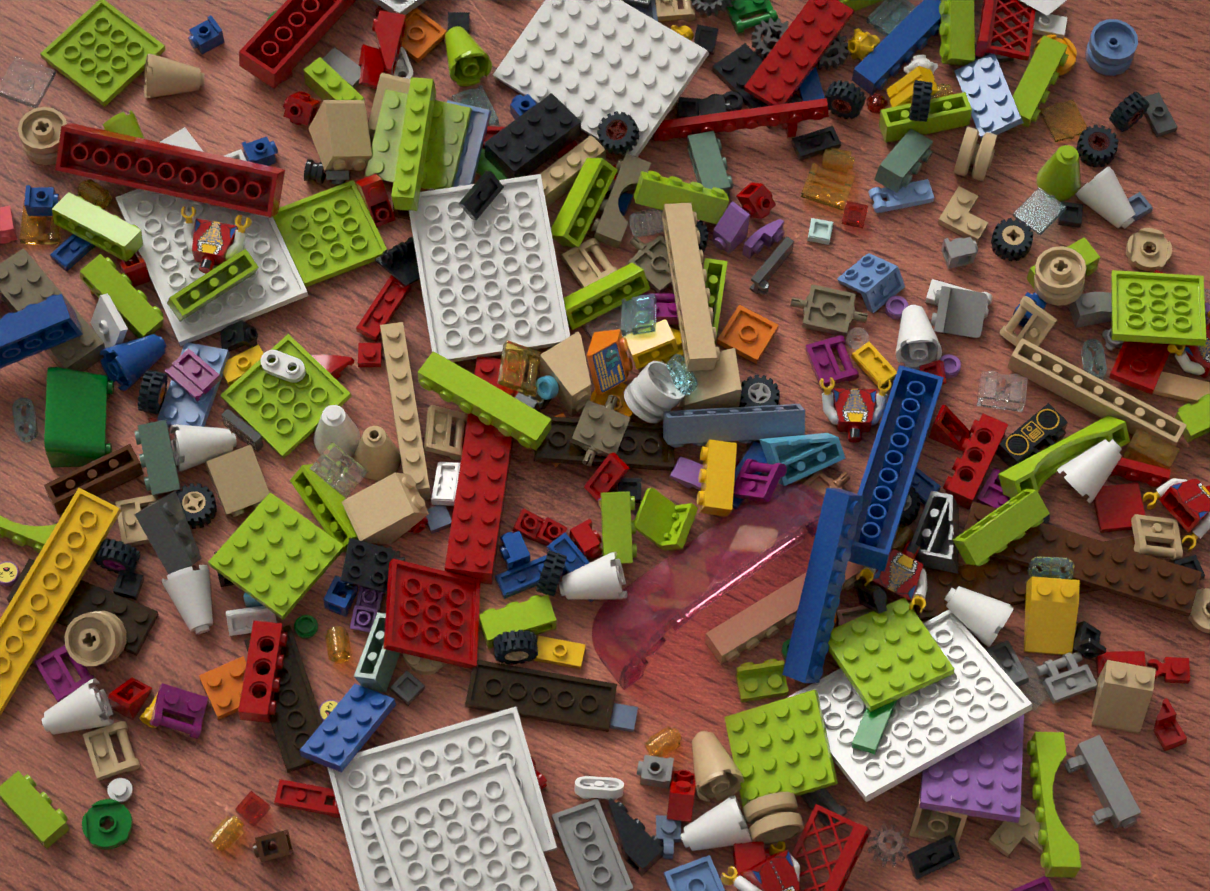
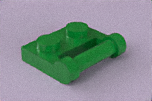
M770 0L731 1L732 7H725L737 34L744 32V29L761 25V21L768 23L769 18H772L773 22H777L778 19L777 12L773 9ZM762 13H766L765 15H762V16H758V17L751 18V19H748V20H745V21H741L742 19H745V18H749V17L756 16V15H759V14H762Z

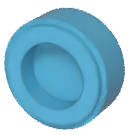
M550 375L543 376L536 382V390L541 398L547 400L557 396L559 387L554 377Z

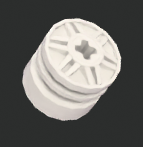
M652 361L626 387L624 399L631 411L640 419L649 423H658L663 420V411H670L671 408L675 407L686 394V387L679 374L669 365L659 361Z

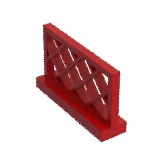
M984 0L975 56L984 57V53L987 52L1028 61L1036 9L1032 7L1024 8L1020 4L1022 3L1020 0H1008L1009 2L1003 4L1000 0ZM1014 6L1019 12L1013 14L1008 8ZM1003 11L1007 17L1001 19L997 13ZM1024 16L1028 21L1022 23L1018 18ZM1013 21L1017 26L1010 28L1006 23ZM1001 26L1005 31L999 34L994 28ZM1022 30L1027 36L1020 38L1016 32ZM1010 35L1015 41L1008 43L1004 38ZM999 41L1003 46L996 47L992 46L991 43ZM1020 45L1025 52L1016 51L1013 47Z
M816 804L791 854L795 860L803 857L806 858L809 870L800 872V877L811 873L815 885L802 891H820V888L823 887V891H843L871 834V830L860 823L858 824ZM819 812L828 815L831 825L817 829L815 820ZM832 818L838 820L839 822L834 823ZM844 824L853 827L849 837L839 839L836 827ZM833 829L836 841L823 846L819 833ZM816 835L820 847L806 851L804 845L806 838ZM838 845L841 852L839 858L829 862L825 849ZM822 851L825 864L812 868L808 856ZM827 868L830 875L828 881L818 885L814 872Z

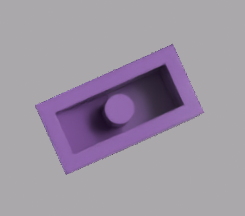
M734 202L730 203L713 231L712 241L715 246L720 250H725L728 254L747 237L750 214Z

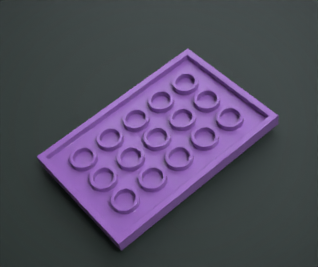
M1024 714L923 770L919 808L942 812L950 811L967 814L968 816L1018 823L1021 805Z

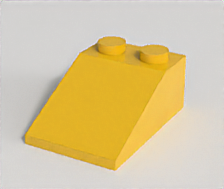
M1032 576L1026 581L1024 652L1064 655L1070 652L1072 654L1079 606L1080 580Z

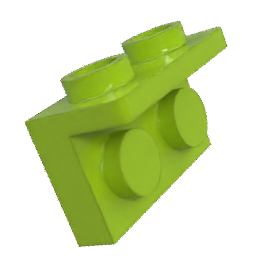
M768 659L760 664L747 662L737 667L735 677L740 702L788 695L786 676L782 675L785 665L784 660Z

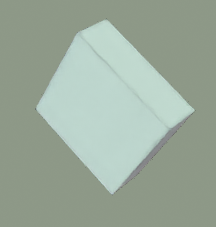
M811 218L807 241L829 245L833 222Z

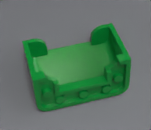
M48 367L44 444L51 468L82 467L112 453V445L107 443L106 415L107 399H109L110 394H114V382L109 380L108 376L61 367Z

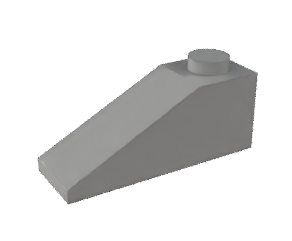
M1085 293L1075 302L1071 303L1069 310L1075 328L1112 321L1111 293Z

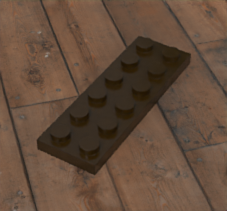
M547 416L552 419L551 430L538 449L534 450V461L584 465L582 461L587 451L581 446L570 442L580 418ZM629 422L616 453L618 457L629 468L673 471L674 447L668 445L663 438V424ZM595 455L592 465L600 466L606 457Z
M29 558L7 597L8 603L11 602L35 560ZM80 580L56 623L68 627L74 618L93 611H107L115 614L122 621L126 629L127 642L124 651L137 656L159 614L156 610Z
M287 625L283 627L284 632L288 634L286 647L281 649V655H284L283 668L278 669L277 677L280 678L279 692L274 693L273 699L277 702L275 715H271L270 722L286 771L289 773L316 764L314 761L301 757L300 749L323 721L291 626ZM250 638L244 639L247 652L249 650ZM266 646L262 651L270 652L273 650V647ZM264 668L258 674L266 675L270 670ZM261 691L262 697L266 695V692Z
M477 660V666L472 668L465 707L489 712H499L517 707L519 717L609 732L617 684Z

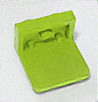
M648 488L635 517L634 527L636 531L664 551L683 549L690 528L694 523L698 507L692 503L676 505L656 489Z

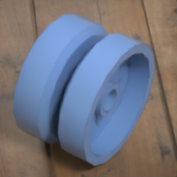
M1107 19L1099 22L1092 30L1085 51L1089 66L1096 72L1106 76H1116L1124 73L1132 63L1138 46V35L1134 28L1124 21Z

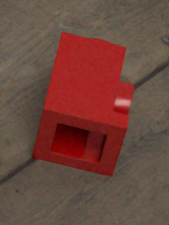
M591 519L570 529L569 538L587 559H595L603 553L601 549L602 539L596 530L592 531Z

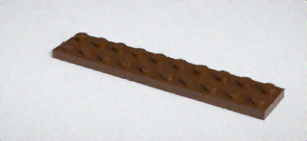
M973 501L963 532L992 513L996 508ZM1045 523L1029 528L1025 531L1026 534L1022 538L1012 540L1007 544L1005 550L991 555L1064 579L1080 580V584L1189 617L1191 614L1202 573Z
M1134 536L1103 541L1134 551ZM1003 559L988 561L981 566L970 564L958 566V573L943 570L926 572L928 586L925 597L926 606L922 613H919L921 608L918 605H914V608L921 621L930 620L949 610L946 607L948 602L944 599L951 588L956 590L958 586L1008 603L1011 606L1024 604L1026 601V581L1032 576L1064 578ZM1079 584V594L1099 591V589Z

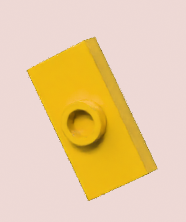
M867 342L852 353L851 358L876 385L880 378L881 388L887 386L889 380L890 382L895 380L897 371L870 342Z
M259 344L227 360L223 377L228 386L232 385L261 359L264 353Z
M538 636V656H536L534 661L581 669L586 644Z

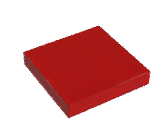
M1139 483L1102 486L1093 500L1100 533L1133 530L1131 518L1135 514L1145 515Z

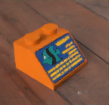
M621 329L593 333L587 353V360L596 395H602L627 381L629 372L632 371V360L630 357H627L626 353L628 349L627 340L622 337Z

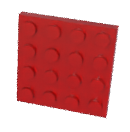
M393 558L389 562L384 649L469 669L476 667L481 580Z

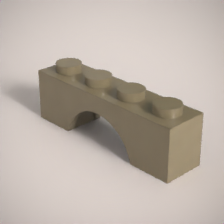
M626 153L624 160H618L616 165L618 170L616 180L613 179L608 189L611 192L609 198L603 199L599 211L603 212L601 219L596 218L592 227V231H595L593 238H596L597 241L618 249L628 225V221L620 213L618 199L625 192L636 189L641 171L648 173L651 162Z

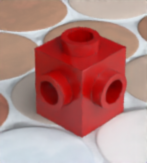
M298 91L285 99L283 105L285 112L283 116L289 118L293 124L308 126L316 116L321 101L311 98L309 93Z
M751 182L736 195L742 205V209L749 213L752 218H765L770 214V210L776 206L771 191L762 183Z

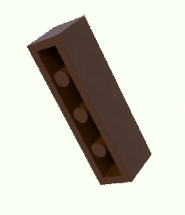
M128 444L44 484V487L57 515L64 513L78 488L99 496L144 473L131 444Z

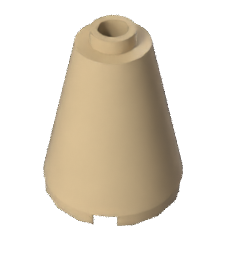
M147 54L144 70L145 98L198 91L200 86H204V73H201L200 68L154 54Z
M370 426L363 432L355 450L354 465L356 471L363 478L380 481L397 471L400 463V453L381 427Z
M708 731L697 733L692 740L695 786L698 797L704 801H710L709 798L716 797L717 801L734 795L741 789V782L744 783L742 773L714 733Z

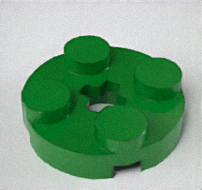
M114 799L99 800L91 805L92 808L87 813L85 812L82 819V830L86 839L93 847L109 850L128 842L133 829V820L129 810L120 802ZM105 819H110L114 823L109 830L101 827V824L105 823Z

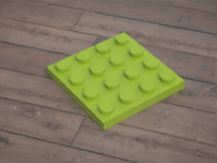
M98 0L45 48L40 55L43 60L105 107L145 70L147 54L160 56L166 49L165 45L107 1Z
M385 89L371 147L372 157L368 160L365 172L366 177L377 174L383 181L394 182L408 98L406 93ZM435 100L422 188L438 190L454 187L472 108Z
M354 180L280 207L278 214L273 216L305 288L374 262L376 258L383 254V251L387 250Z
M1112 270V340L1205 346L1204 276Z
M289 334L271 350L280 351L303 362L306 374L301 381L292 383L266 373L262 368L260 359L220 395L283 459L316 430L326 407L330 405L341 407L352 397L351 393ZM271 358L268 362L273 363L276 359ZM291 366L289 370L294 371L297 367Z
M270 492L208 561V564L284 620L345 548L343 544Z
M906 598L886 605L887 611L878 614L872 611L835 627L831 631L828 650L870 712L949 677L955 671V668L913 608L912 610L909 609L910 604Z
M815 689L724 717L733 762L744 778V783L741 782V789L739 790L743 807L750 801L768 794L792 792L796 797L838 784L820 700Z

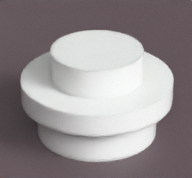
M117 778L110 782L107 791L110 799L121 803L131 797L133 788L127 779Z

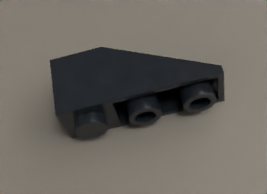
M610 798L608 800V810L624 860L643 876L663 857V844L656 836L653 835L651 837L645 831L646 828L637 818L633 820L627 814L628 810L621 802L618 801L616 803Z

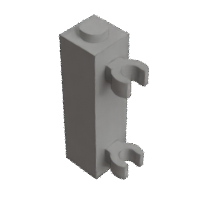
M1098 735L1079 743L1074 751L1076 756L1068 759L1064 766L1068 774L1083 768L1103 808L1095 811L1092 816L1095 825L1102 824L1109 819L1115 829L1121 826L1125 829L1136 824L1141 811L1101 736Z

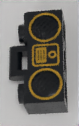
M1048 403L999 444L996 454L1009 467H1012L1039 453V449L1042 446L1046 445V448L1055 444L1054 440L1056 442L1061 440L1066 434L1065 429L1068 422Z

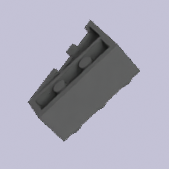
M176 491L134 514L168 575L190 567L202 559Z
M931 491L911 541L921 547L914 560L922 563L923 567L958 573L959 550L953 539L959 536V508L953 495Z

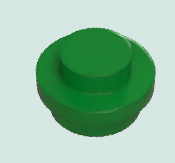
M310 615L300 616L294 623L295 633L305 639L313 637L318 631L317 620Z

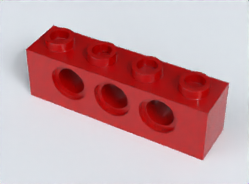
M982 413L979 421L974 420L970 429L973 435L971 439H965L961 448L964 454L962 458H956L952 467L955 473L953 477H947L943 489L946 490L945 494L953 495L957 505L970 510L972 502L994 459L998 446L1005 435L1008 427L1007 423ZM983 439L987 441V444H982L978 440ZM969 458H975V459H977L979 462H978V463L971 462V461L969 460ZM960 477H966L970 481L964 482L960 479Z
M253 620L238 710L240 720L270 723L271 715H275L277 702L273 700L274 693L279 692L280 678L277 677L278 669H282L284 663V655H281V649L286 647L288 636L287 632H284L282 623ZM266 646L273 647V650L270 652L262 651ZM266 668L270 670L266 675L258 674L261 669ZM259 691L266 692V695L262 698L254 697Z

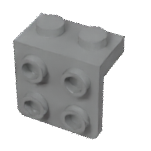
M942 286L941 290L936 291L935 304H938L937 313L933 312L931 325L935 327L934 331L979 338L983 328L987 294Z

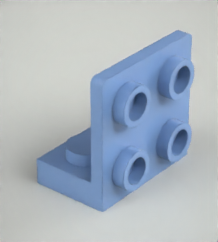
M870 253L863 256L837 278L840 284L861 293L867 310L872 313L882 307L890 297L895 296L905 288L898 266Z

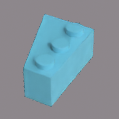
M829 433L759 439L768 464L783 463L786 465L787 472L784 477H780L778 482L783 486L845 459L839 437Z

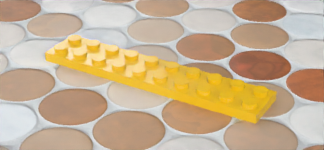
M81 488L77 489L0 618V716L98 552L100 545L121 513L120 508Z

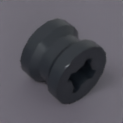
M308 159L304 169V181L310 182L315 180L317 183L323 184L326 171L322 162L315 163L313 160Z

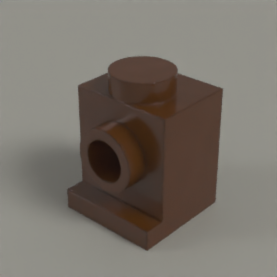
M288 829L256 837V843H253L256 858L260 857L261 862L294 854ZM271 841L277 843V849L275 851H272L269 848V844Z

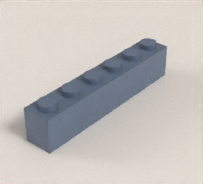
M800 404L663 411V438L672 447H682L684 444L690 443L696 446H704L709 439L751 443L752 440L805 435V409Z

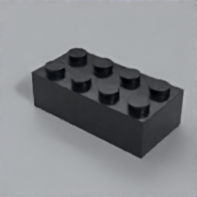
M551 93L485 142V158L507 179L528 176L581 136V121Z

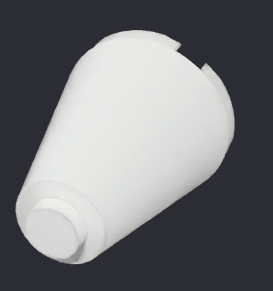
M1110 167L1102 170L1075 194L1079 200L1117 228L1122 226L1126 229L1135 221L1132 218L1135 212L1113 169Z
M910 305L902 311L896 359L899 363L900 361L904 363L905 367L920 369V365L930 363L935 359L939 360L942 356V348L925 310L921 306Z
M330 405L324 409L315 430V447L318 453L328 460L337 461L341 458L351 457L355 453L360 441L359 429L342 407Z
M177 424L170 427V434L174 433L175 436L171 443L178 472L233 451V447L237 445L235 433H231L230 429Z
M1105 439L1062 465L1057 471L1059 473L1064 471L1067 474L1064 478L1082 496L1087 494L1089 496L1087 501L1091 503L1122 457L1119 453L1122 448L1113 439L1110 442Z
M611 552L562 576V581L559 582L561 595H566L568 600L626 599L627 591L622 592V585H625L626 581L619 558L615 559L617 552Z
M199 565L200 570L195 571L192 567H187L167 575L168 580L162 579L164 588L191 632L195 631L196 634L208 632L210 630L209 627L213 625L210 573L207 565Z
M960 586L956 590L951 588L944 599L948 602L946 607L988 647L996 639L998 632L1003 628L1014 608L1008 603Z
M95 678L89 680L45 711L44 718H42L44 729L54 735L113 724L114 720L109 719V716L113 715L108 696L104 689L99 690L96 686L100 682Z
M735 795L727 798L683 828L684 833L681 834V838L685 848L690 847L692 851L733 846L735 843L752 842L746 820L742 815L741 807Z

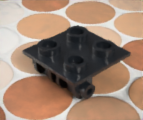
M413 237L408 238L405 243L400 242L398 245H394L392 249L383 251V254L375 259L378 264L405 287L420 279Z
M349 538L340 581H343L345 588L348 590H354L356 586H361L387 593L389 562L394 558L395 550Z

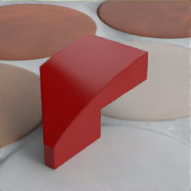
M311 355L336 380L341 376L340 372L348 365L352 366L355 361L352 357Z
M1167 698L1163 700L1154 726V733L1164 751L1187 742V737L1176 720L1177 714Z

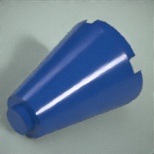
M152 334L105 348L100 352V355L104 356L100 360L102 368L109 377V380L117 381L121 385L117 387L118 389L126 391L165 354L166 343L162 337Z

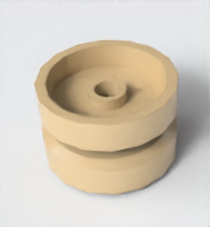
M48 107L35 108L27 112L19 122L18 132L24 153L29 160L36 164L50 165L56 163L61 126L67 124L61 112Z
M967 127L953 173L965 176L968 173L970 164H973L972 178L984 182L987 169H990L995 153L994 145L997 135L986 132L983 135L981 144H977L978 129Z
M1061 246L1045 250L1038 257L1035 264L1034 286L1036 293L1043 301L1056 306L1068 305L1075 302L1082 295L1085 287L1086 265L1081 254L1071 248Z
M93 611L74 618L68 625L65 633V647L69 656L84 666H98L117 659L123 652L127 642L126 629L122 621L115 614L107 611Z
M777 792L750 801L743 807L746 822L752 824L749 828L752 842L764 841V845L790 839L804 830L805 827L801 815L795 813L798 804L794 793Z

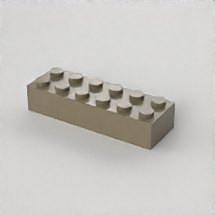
M24 248L0 264V297L12 313L23 310L27 305L45 301L49 296L62 294ZM72 306L76 312L83 335L49 348L45 352L58 367L85 371L104 358L103 355H100V352L105 349V345Z

